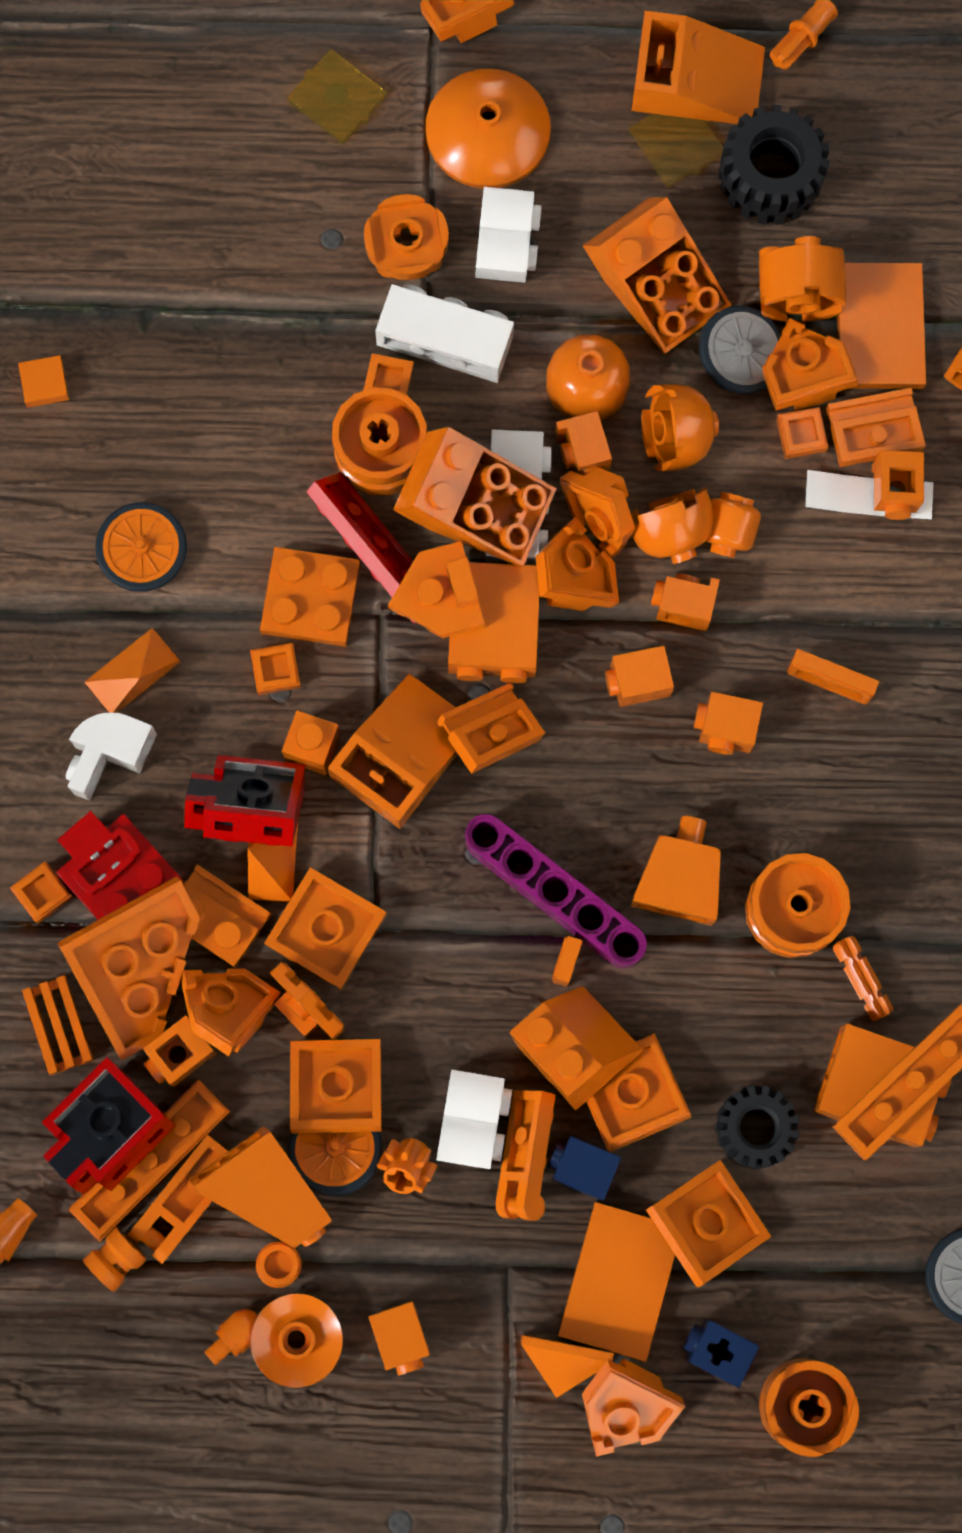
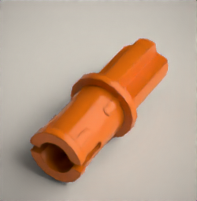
M816 0L814 5L800 20L792 21L789 25V32L770 52L769 56L773 61L772 64L776 68L780 67L783 70H787L807 48L815 47L818 42L817 37L838 16L836 6L830 0Z

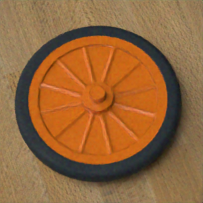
M132 503L115 510L103 522L96 538V557L102 572L117 586L135 592L152 591L169 583L181 570L187 554V538L179 520L167 509L152 503Z
M380 1132L290 1134L287 1146L288 1158L311 1191L325 1196H343L364 1187L378 1170L377 1164L383 1154V1142Z

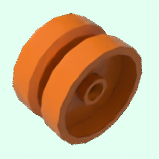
M371 387L353 394L340 406L332 425L334 457L339 471L354 489L371 496H390L402 491L427 434V424L420 407L404 393L392 388Z
M807 853L786 854L769 863L750 886L745 902L746 923L755 940L770 953L786 958L808 957L825 948L845 927L851 908L849 888L841 873L825 859ZM795 898L802 902L800 909L803 912H797L792 908L791 902Z

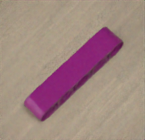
M482 814L475 816L469 821L465 832V844L468 852L475 859L576 938L583 940L582 942L611 965L619 969H628L640 962L646 951L647 941L645 935L637 926L498 818ZM487 827L497 834L498 839L490 847H480L473 841L472 836L474 832L479 828ZM517 854L525 855L531 860L532 869L527 874L516 875L509 870L508 860ZM552 881L563 884L567 890V897L558 903L548 901L542 892L544 885ZM587 908L594 909L601 915L602 925L595 930H586L578 922V913ZM628 936L636 942L637 953L633 957L623 958L614 951L613 941L617 937Z

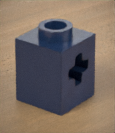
M570 1136L566 1145L557 1142L547 1167L555 1170L551 1180L597 1200L604 1201L621 1157Z
M708 1319L704 1320L702 1327L697 1324L693 1325L683 1346V1349L689 1351L686 1358L687 1362L737 1388H740L759 1348V1345ZM723 1338L725 1340L723 1348L729 1352L726 1360L718 1358L713 1364L710 1362L712 1354L707 1351V1347L710 1342L718 1344Z

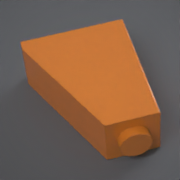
M264 1126L189 1180L200 1195L293 1248H296L301 1243L306 1247L316 1242L326 1233L324 1226L332 1221L275 1137Z

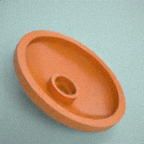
M476 69L451 79L437 92L426 116V140L433 159L448 176L474 188H502L521 181L540 164L550 141V116L541 95L523 78L500 69ZM484 112H492L496 117L486 120L481 115Z

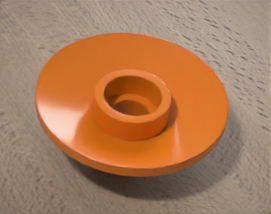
M299 1293L284 1295L267 1304L257 1316L251 1331V1352L259 1370L274 1383L290 1388L307 1387L324 1379L337 1364L343 1344L341 1326L332 1309L320 1299ZM292 1331H301L305 1335L303 1346L293 1348L288 1344L287 1338Z

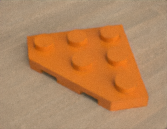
M177 876L57 943L122 1061L142 1050L164 1032L167 1023L165 1019L172 996L176 995L186 964L185 956L191 937L196 934L200 921V916Z

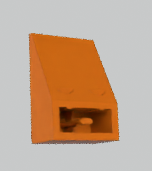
M645 11L631 111L738 124L739 118L745 113L752 118L754 109L758 108L765 47L688 16Z
M667 197L647 198L583 245L604 282L664 354L704 326L715 313L731 306L730 301Z
M448 426L427 432L393 510L430 531L457 542L462 541V544L523 567L557 488Z
M409 673L358 728L328 767L330 778L397 828L401 829L458 754L447 739L449 734L445 728H440L437 724L443 713L456 707Z

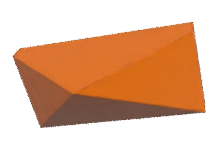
M151 628L84 683L108 712L117 713L179 664L180 660L157 632Z
M298 824L293 847L269 846L249 842L248 898L250 900L289 902L294 895Z
M522 1334L520 1344L556 1398L597 1373L607 1359L613 1361L614 1353L610 1351Z

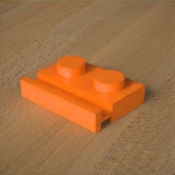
M912 388L834 402L827 405L826 413L830 419V429L839 467L875 461L881 450L922 452L926 444L917 408L914 406Z
M511 682L443 713L437 721L439 727H444L449 734L447 739L471 774L539 742L545 734V731L523 699H518L513 693L514 686Z
M197 864L189 879L183 884L200 916L196 934L192 935L191 939L236 968L259 935L266 921L272 915Z

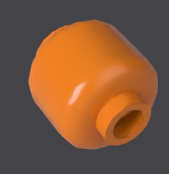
M721 492L720 498L710 499L714 513V524L712 532L706 541L711 543L709 552L735 558L737 550H751L754 546L761 521L760 511L753 507L755 501Z

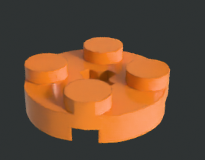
M400 194L385 199L378 205V209L372 214L370 219L368 217L365 223L364 243L367 256L377 268L378 273L385 278L415 280L437 271L443 263L449 243L448 225L443 213L437 207L435 209L432 205L425 203V199L417 195ZM409 229L411 235H418V239L412 241L410 246H403L402 243H397L394 239L401 236V230Z

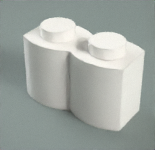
M484 187L475 278L525 283L527 270L535 271L538 245H530L531 230L539 231L541 205L533 204V191Z
M451 1070L436 1160L486 1169L491 1168L492 1160L501 1162L505 1134H499L496 1131L499 1115L508 1116L512 1095V1089L504 1088L505 1078Z

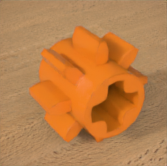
M407 1138L400 1143L392 1139L377 1164V1168L385 1171L383 1182L392 1191L399 1194H409L414 1190L423 1193L428 1181H431L437 1169V1164L429 1162L431 1149L417 1139Z

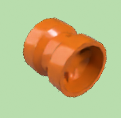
M115 1227L106 1236V1243L99 1250H92L82 1260L100 1282L109 1290L115 1292L124 1283V1276L131 1269H138L147 1260V1257L122 1230Z

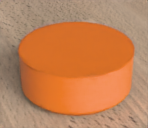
M272 1242L261 1249L256 1259L258 1277L263 1283L273 1288H283L291 1285L297 1280L302 1270V1259L298 1250L285 1242Z

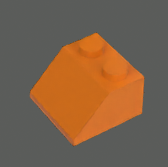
M584 986L544 1001L509 1032L522 1053L575 1111L643 1051Z

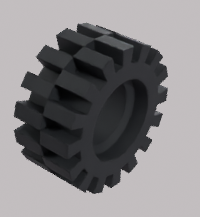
M750 1086L737 1091L724 1101L723 1106L717 1113L718 1119L715 1124V1132L718 1134L717 1142L719 1147L724 1149L725 1155L729 1159H733L742 1167L761 1169L782 1162L789 1153H792L795 1148V1141L799 1139L798 1123L800 1121L799 1116L794 1113V1105L783 1097V1093L771 1090L767 1086ZM750 1110H762L774 1122V1134L764 1145L750 1144L741 1134V1119Z

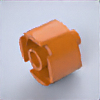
M816 236L799 237L795 240V245L771 246L760 249L759 287L761 314L764 317L779 322H788V314H802L803 322H814L832 318L843 312L842 305L846 307L845 256L843 249L821 245V239Z
M809 1358L783 1362L770 1373L761 1389L759 1411L763 1426L777 1443L798 1455L818 1457L833 1452L847 1443L856 1429L859 1418V1405L854 1389L846 1376L830 1364ZM811 1394H813L812 1402L818 1405V1411L816 1414L808 1413L806 1418L803 1419L804 1411L798 1408L801 1399L808 1400Z

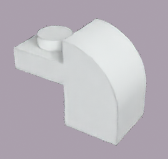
M113 712L97 714L83 721L74 730L69 739L75 748L83 752L81 756L75 755L70 762L66 773V779L70 781L67 787L74 795L90 801L107 761L140 774L157 736L153 726L130 716Z

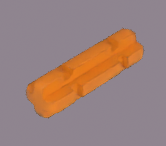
M849 936L837 942L833 946V950L839 962L844 961L846 967L843 969L859 999L865 1000L866 1005L864 1008L870 1019L877 1021L891 1014L893 1006L887 994L882 995L880 990L883 987L866 957L862 958L860 952L863 950L856 937Z

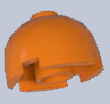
M581 334L566 340L555 350L546 370V392L552 405L567 418L598 411L601 421L612 417L624 405L630 389V366L624 352L612 340L597 334Z
M678 384L653 385L645 398H652L650 409H643L641 416L642 438L647 457H656L659 464L653 467L657 471L690 468L708 454L714 437L719 432L718 416L712 410L708 400L699 390L693 387Z
M706 487L701 488L697 494L695 489L649 503L650 511L639 514L638 508L630 512L635 526L632 537L637 546L645 554L655 558L671 557L673 564L696 557L695 548L708 540L714 524L713 507Z

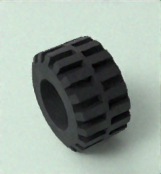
M772 105L771 111L766 112L763 106L754 109L752 118L745 113L739 118L738 125H733L728 132L718 170V179H722L720 189L723 195L730 194L728 204L732 209L740 206L742 208L740 215L746 219H749L752 214L758 217L757 223L766 225L767 219H774L775 225L784 224L786 216L789 215L792 221L799 218L802 210L808 211L813 206L815 198L819 196L830 161L827 160L830 152L828 143H822L825 136L820 127L817 129L812 128L814 120L810 116L806 115L803 119L798 117V109L790 107L789 112L781 111V105ZM775 152L788 158L795 167L796 173L781 179L769 178L756 170L751 162V158L760 153Z

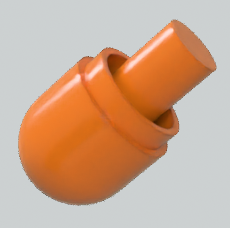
M250 1309L237 1310L219 1325L220 1328L215 1332L219 1339L204 1351L215 1366L229 1353L236 1357L251 1347V1331L258 1316L256 1312Z

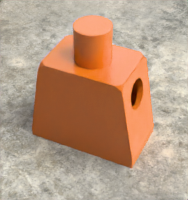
M681 816L676 838L659 835L634 893L630 907L710 926L716 922L718 915L721 850L702 844L707 821L691 816Z

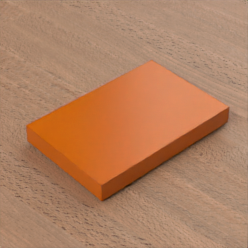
M845 263L846 307L842 305L843 312L837 315V339L845 343L858 377V385L848 389H924L926 385L922 263Z
M594 1202L557 1336L644 1362L647 1361L675 1258L674 1252L651 1218Z

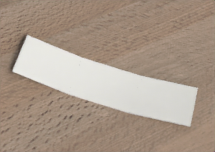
M807 470L805 507L885 516V511H874V478ZM924 482V503L917 513H911L910 518L932 519L933 482ZM890 487L892 492H901L897 487Z

